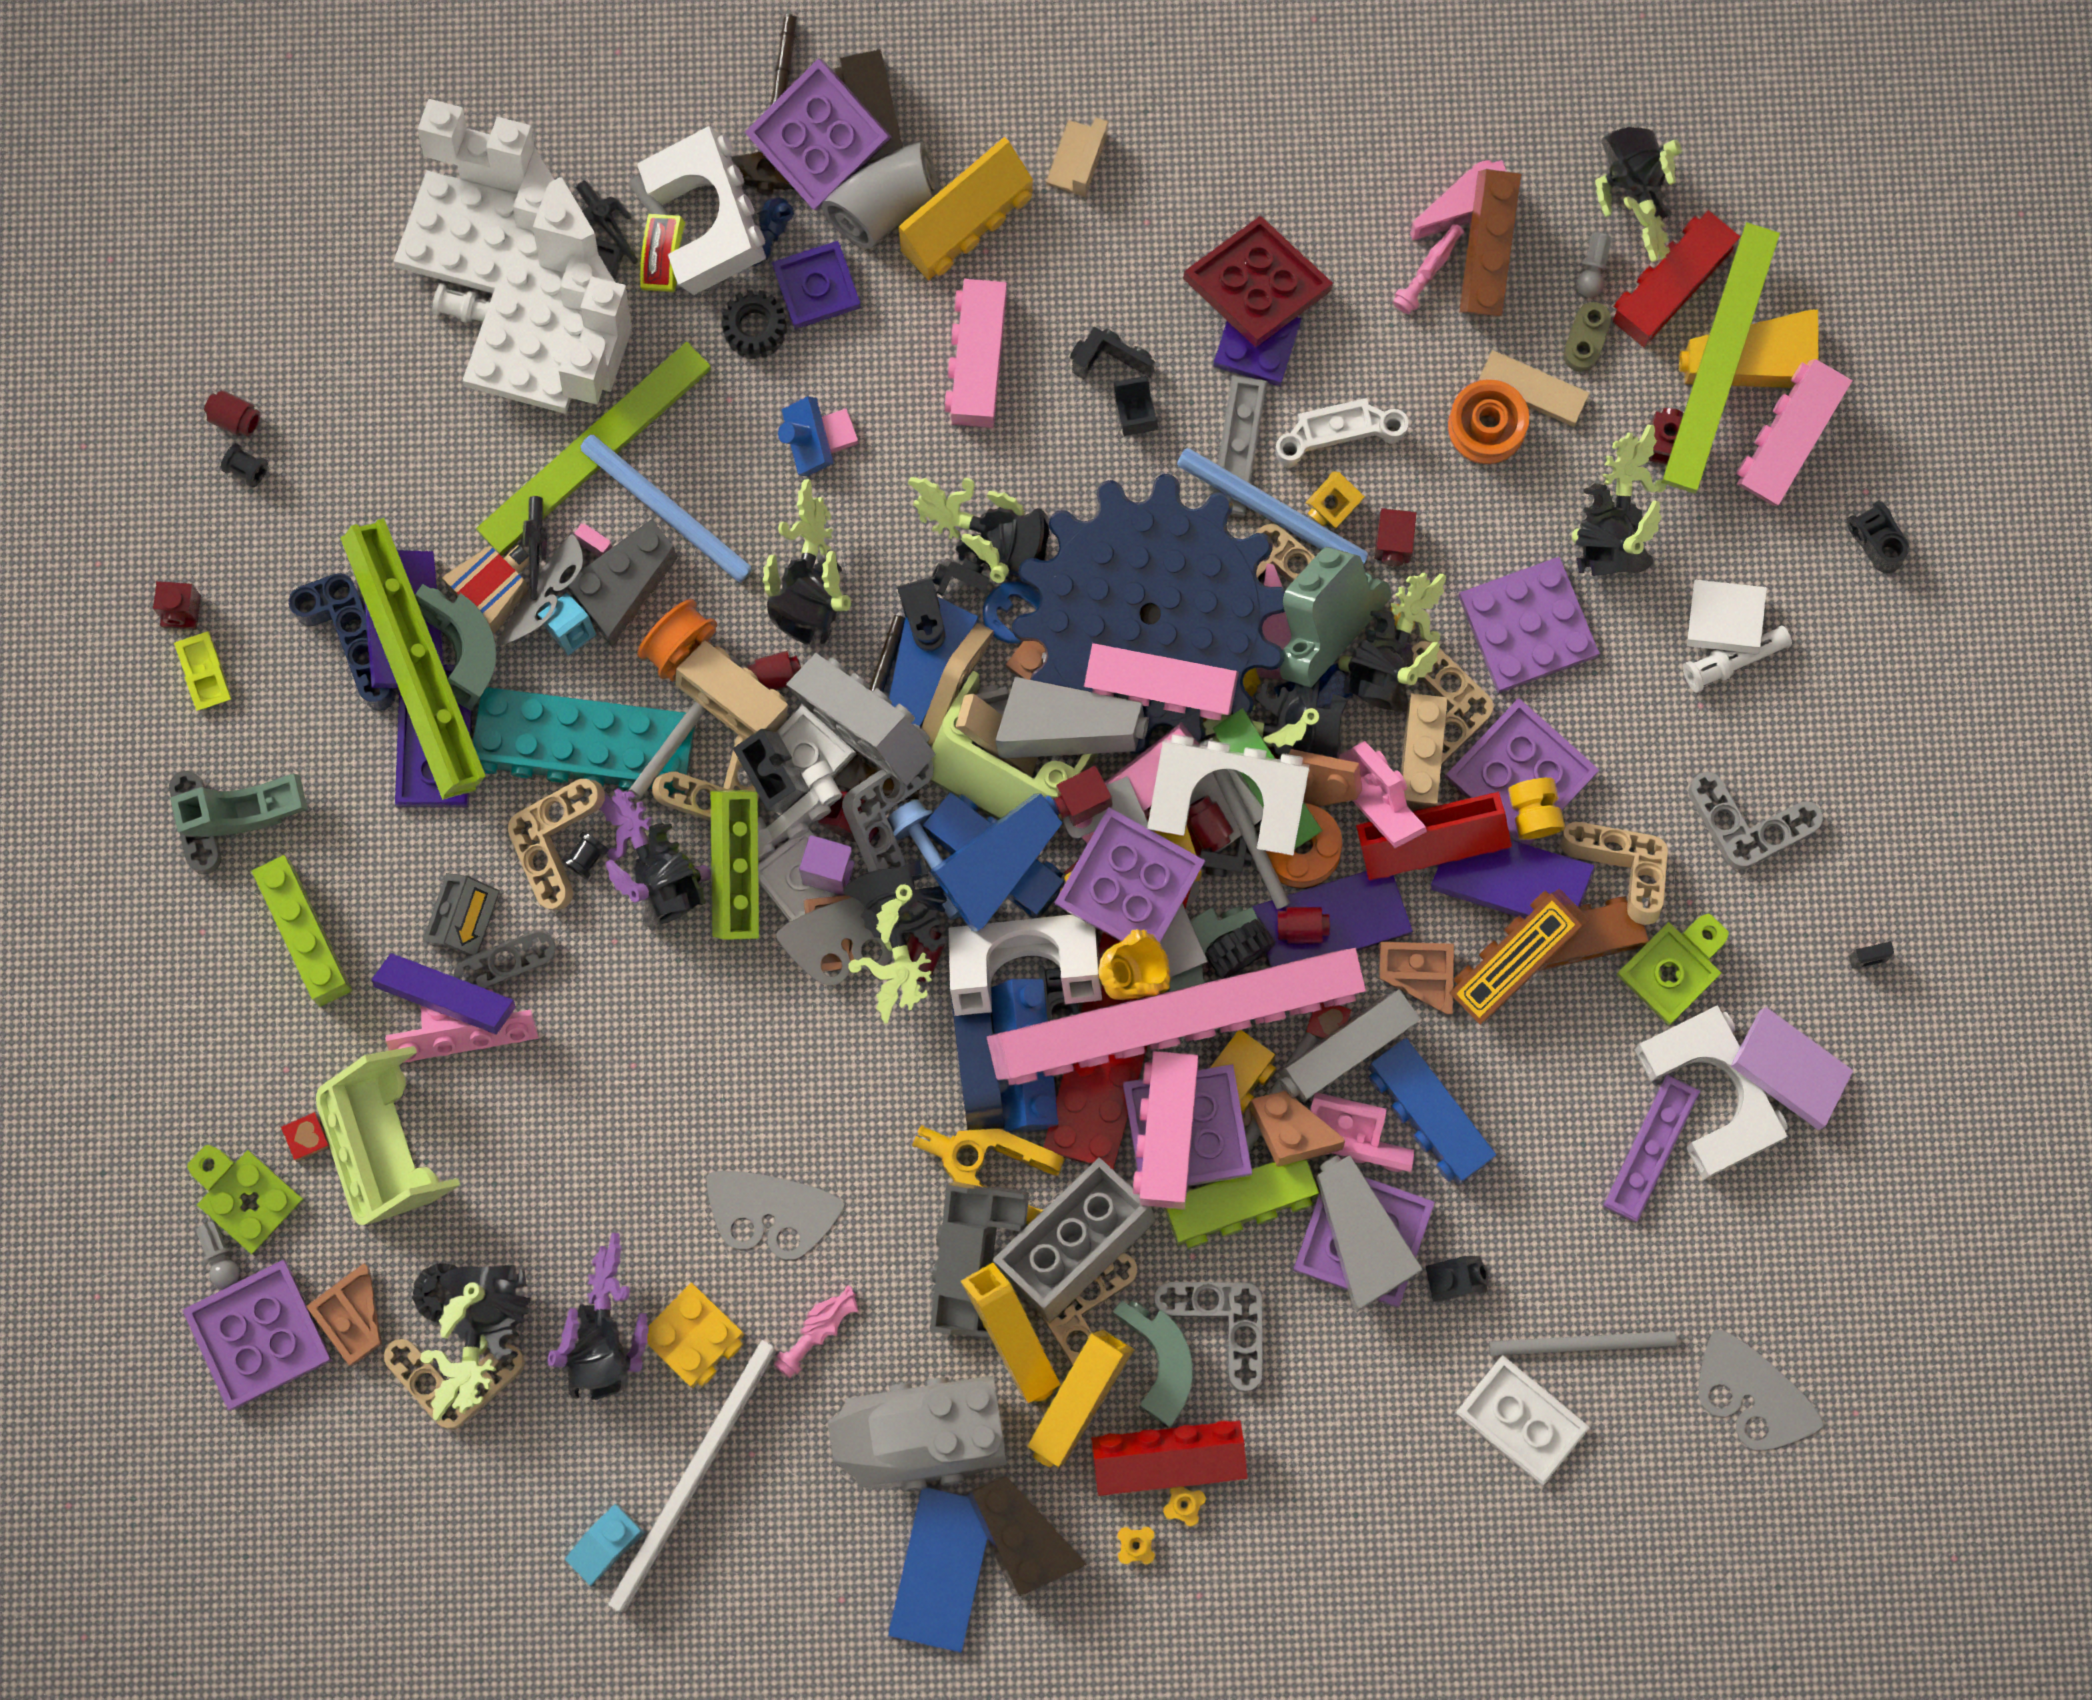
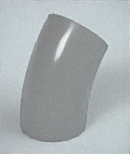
M921 141L900 148L875 160L849 177L823 201L822 209L829 222L839 233L857 246L865 249L873 248L885 235L906 221L940 192L936 170L926 145Z

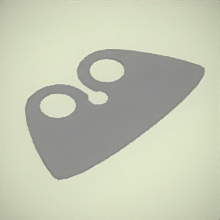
M573 534L565 539L539 573L537 598L531 600L529 588L498 640V646L508 644L533 632L551 616L556 608L557 597L555 595L545 597L546 591L550 587H553L554 591H560L568 587L577 577L583 565L582 550ZM575 565L576 569L573 576L567 582L561 584L560 577L568 567ZM550 602L551 608L543 619L536 621L535 616L538 610L544 604Z
M853 897L802 915L784 925L776 933L777 940L790 957L811 977L828 986L844 981L849 974L848 964L850 959L848 953L841 947V942L845 938L853 942L852 954L856 960L863 958L861 948L867 940H875L882 947V957L876 962L879 965L886 966L893 953L888 951L881 938H874L870 930L864 929L865 922L861 918L864 906ZM830 953L836 954L842 961L840 973L833 977L825 975L820 965L821 959ZM862 966L863 969L870 970L867 966Z
M716 1171L707 1175V1191L715 1223L723 1240L730 1247L736 1249H749L759 1243L764 1232L762 1219L766 1214H771L775 1218V1223L769 1228L768 1233L770 1250L782 1259H797L806 1254L821 1240L844 1208L843 1201L833 1194L786 1179L739 1171ZM739 1218L749 1219L754 1225V1234L747 1241H738L731 1234V1226ZM793 1228L799 1233L800 1243L795 1250L784 1251L778 1246L777 1235L782 1229Z
M1717 1329L1712 1332L1700 1371V1403L1712 1415L1726 1417L1739 1409L1742 1404L1741 1400L1745 1395L1752 1396L1754 1399L1753 1407L1745 1409L1739 1415L1736 1422L1738 1437L1744 1445L1759 1451L1774 1449L1799 1441L1823 1427V1421L1814 1406L1770 1362L1732 1334ZM1715 1385H1725L1732 1392V1401L1725 1408H1716L1709 1400V1391ZM1755 1416L1763 1418L1769 1427L1767 1436L1759 1441L1750 1439L1745 1432L1747 1420Z

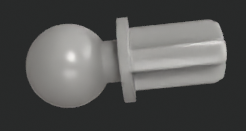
M1594 232L1591 236L1586 261H1581L1582 264H1586L1588 267L1586 271L1579 275L1576 285L1579 293L1584 297H1597L1604 289L1605 281L1601 275V269L1609 270V266L1606 263L1612 242V236L1608 234Z
M214 1221L199 1226L196 1232L205 1253L203 1261L204 1263L212 1262L213 1264L209 1273L211 1282L221 1289L237 1283L240 1271L235 1262L226 1258L232 1252V1249L226 1247L218 1224Z

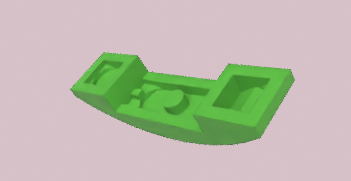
M1243 708L1212 728L1220 742L1230 744L1229 751L1244 753L1245 747L1267 751V758L1275 759ZM1240 772L1264 809L1263 797L1258 785L1248 775ZM1304 801L1295 849L1323 831Z

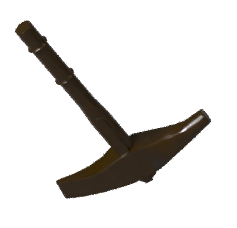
M784 15L782 32L780 33L781 39L777 66L774 69L775 79L770 106L788 87L794 40L797 37L795 33L798 18L795 15ZM762 151L731 156L733 164L739 168L743 176V184L756 187L758 193L769 196V194L774 193V190L794 189Z
M894 615L889 631L886 633L887 637L877 667L873 670L875 673L869 688L872 692L876 688L882 692L884 691L901 641L905 617ZM854 750L856 756L834 778L840 791L849 792L852 788L877 773L876 770L862 761L863 755ZM887 778L883 783L882 790L886 797L890 796L894 790V782L891 778ZM920 789L904 800H919Z

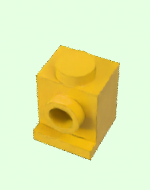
M1332 471L1327 480L1305 502L1311 508L1307 514L1313 521L1323 527L1328 524L1332 528H1337L1365 496L1340 472ZM1332 495L1335 498V505L1328 509L1324 504V500L1327 496Z

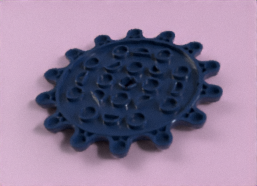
M1170 474L1158 476L1153 483L1151 495L1142 502L1129 500L1118 482L1113 480L1104 481L1097 489L1099 511L1091 520L1081 521L1070 512L1064 510L1052 514L1049 520V528L1059 542L1057 555L1048 561L1029 558L1023 561L1019 567L1021 580L1038 590L1041 601L1039 607L1034 612L1020 615L1014 620L1012 631L1017 639L1039 642L1046 650L1044 664L1032 673L1030 680L1092 692L1093 688L1084 687L1092 643L1238 671L1239 675L1231 715L1242 708L1247 715H1250L1253 711L1254 702L1243 685L1245 674L1253 668L1276 670L1283 664L1285 657L1280 646L1269 642L1265 638L1262 629L1264 621L1268 617L1285 612L1283 597L1286 589L1264 586L1257 578L1259 564L1269 557L1273 550V543L1269 536L1263 533H1256L1244 539L1233 537L1227 528L1228 518L1233 510L1231 498L1224 493H1215L1200 508H1188L1181 502L1178 479ZM1153 603L1159 607L1161 616L1155 624L1148 625L1141 619L1140 612L1146 604ZM1114 693V697L1128 700L1129 695ZM1150 700L1149 707L1143 706L1144 717L1149 719L1146 736L1144 739L1139 738L1136 750L1130 753L1140 754L1148 748L1152 732L1157 727L1169 726L1174 728L1181 722L1199 744L1204 742L1206 736L1203 725L1204 717L1199 716L1200 709L1186 707L1184 714L1164 710L1165 702Z

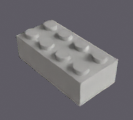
M815 653L786 685L802 705L847 745L907 786L936 755L927 743L930 739L928 734L918 725L912 724L915 718L901 704H898L896 707L892 706L891 700L877 688L873 692L870 691L869 685L856 673L849 676L846 674L847 670L837 660L831 657L827 661Z
M1099 1157L992 1260L1010 1282L1012 1288L1050 1323L1156 1221L1152 1207L1140 1205V1195L1133 1194V1188Z

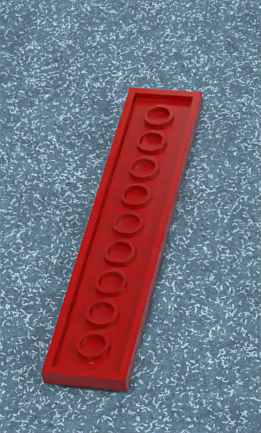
M1150 814L1146 817L1147 822L1149 821ZM1187 824L1195 854L1200 857L1202 848ZM1191 888L1189 889L1186 897L1182 902L1185 909L1187 906ZM1103 932L1099 945V960L1109 948L1121 941ZM1101 982L1102 1000L1083 1002L1081 1013L1142 998L1113 999L1109 997ZM1148 1045L1144 1046L1145 1053L1115 1059L1113 1053L1108 1055L1109 1062L1095 1066L1080 1068L1079 1062L1073 1063L1074 1071L1063 1074L1056 1099L1058 1125L1048 1128L1043 1148L1055 1152L1064 1158L1089 1165L1093 1164L1100 1157L1114 1170L1128 1120L1123 1082L1139 1080Z

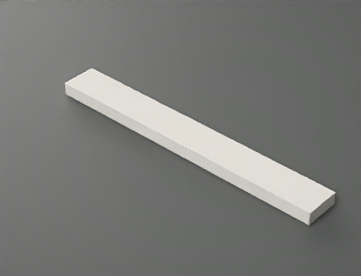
M761 1340L608 1603L610 1607L619 1612H626L773 1359L776 1349L772 1345Z

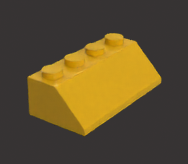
M1003 137L899 226L900 251L928 281L936 274L938 276L945 274L952 267L953 259L962 252L967 254L972 251L980 242V236L987 230L992 232L999 228L1005 221L1007 213L1014 207L1016 209L1022 208L1031 199L1033 178L1006 137Z

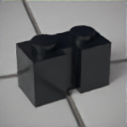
M761 728L733 748L767 810L783 814L810 791L800 770L787 767L786 762L792 759V756L778 733Z

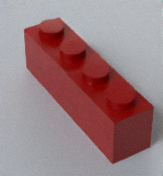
M1709 210L1700 219L1694 216L1682 230L1685 236L1677 244L1671 241L1666 246L1669 247L1670 251L1666 254V258L1662 259L1655 268L1648 266L1636 281L1639 286L1632 293L1628 290L1625 291L1613 306L1617 310L1612 322L1643 348L1652 341L1726 260L1738 244L1741 236Z
M1499 791L1413 811L1415 816L1426 826L1427 832L1397 848L1392 846L1372 822L1356 825L1369 880L1387 878L1416 869L1421 870L1429 866L1450 861H1460L1464 858L1494 853L1512 847L1506 813Z
M1223 1420L1211 1424L1182 1425L1176 1428L1158 1430L1145 1429L1140 1432L1109 1433L1103 1436L1091 1437L1098 1496L1248 1479L1241 1420Z

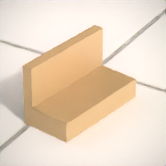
M1095 117L1092 127L1071 120L1067 121L1046 185L1086 197L1108 136V121Z

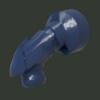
M775 197L769 199L757 213L760 216V230L765 239V244L762 247L766 259L752 265V267L758 266L770 257L771 247L774 245L773 241H778L779 235L785 232L787 223L794 216L792 206L784 198Z

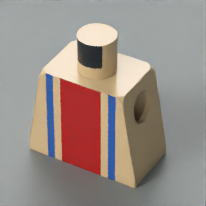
M517 545L503 558L493 547L489 546L447 573L442 579L447 588L456 597L461 593L477 606L494 634L529 589L525 580L519 574L529 565V554L521 546Z

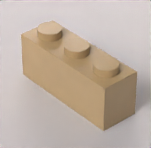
M704 640L676 669L675 685L744 739H747L761 728L776 732L786 722L788 704L785 698L774 689L769 690L762 685L751 670L740 668L731 661L728 653L719 646L713 647Z
M1411 693L1407 704L1401 774L1407 784V790L1404 791L1407 807L1412 811L1437 806L1448 697Z

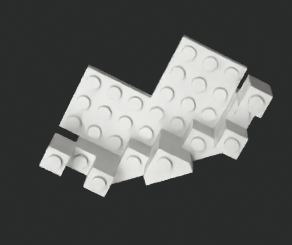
M428 99L418 126L423 156L457 165L460 179L426 171L394 259L395 268L493 293L462 380L464 387L564 414L567 413L571 398L598 405L602 390L609 392L612 390L632 331L626 285L615 283L598 254L595 232L563 178L560 177L554 180L535 148L531 125L497 117L491 134L467 129L463 107Z

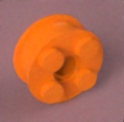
M1492 379L1476 381L1466 386L1454 400L1448 419L1450 440L1462 456L1480 464L1502 462L1514 455L1522 445L1529 426V410L1523 396L1511 385ZM1491 416L1497 421L1498 425L1492 428L1485 427L1480 422V418Z
M687 599L679 603L666 613L649 631L639 646L637 656L642 660L649 659L658 668L657 674L661 679L669 678L672 682L675 681L676 669L704 640L712 645L709 640L716 632L717 622L713 618L706 620L696 610L697 603L693 599Z
M1306 804V806L1323 830L1308 840L1312 846L1311 850L1305 854H1299L1294 851L1293 855L1266 851L1280 883L1293 888H1310L1323 883L1334 873L1341 857L1342 835L1338 824L1324 809L1311 804Z

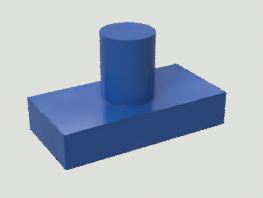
M807 396L781 409L784 423L779 427L778 437L782 443L791 445L798 475L808 477L834 464L817 398Z

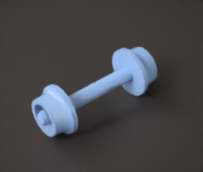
M919 800L899 804L897 810L887 818L896 841L910 835L931 869H933L943 859L922 828L923 824L932 815V810H926ZM947 897V901L943 904L945 914L950 920L961 917Z

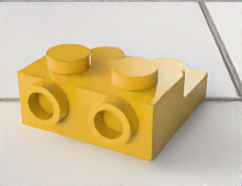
M692 1282L648 1326L647 1345L692 1389L697 1384L701 1387L705 1386L717 1373V1370L714 1368L723 1357L730 1360L744 1345L740 1340L745 1334Z

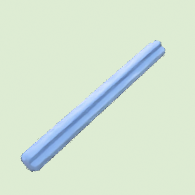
M590 435L583 441L581 450L585 455L736 581L742 582L748 577L751 572V566L595 435Z
M1186 448L1178 459V467L1321 550L1325 547H1331L1361 557L1363 565L1367 560L1368 553L1195 451Z

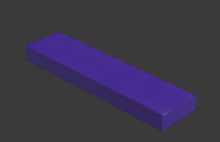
M393 953L389 954L371 979L373 986L377 989L496 1035L516 1008L513 999Z

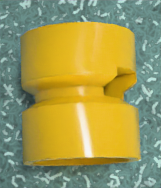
M1554 778L1531 779L1514 784L1508 788L1512 809L1519 812L1514 819L1519 839H1538L1565 830L1562 810L1554 804L1559 799Z

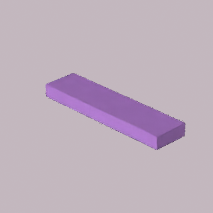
M1669 1075L1665 1076L1602 1207L1634 1223L1638 1222L1700 1090Z

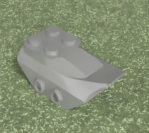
M994 1376L949 1382L948 1377H939L927 1380V1386L912 1388L911 1383H900L890 1386V1392L846 1398L845 1406L842 1410L828 1420L834 1465L849 1472L856 1479L857 1488L904 1486V1491L922 1490L927 1488L926 1482L941 1480L943 1486L963 1483V1476H970L1007 1465Z

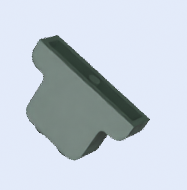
M1325 547L1286 589L1283 597V606L1291 632V639L1283 649L1284 662L1279 667L1282 679L1312 687L1374 618L1370 615V612L1381 610L1392 598L1389 584L1372 578L1369 573H1366L1360 556Z

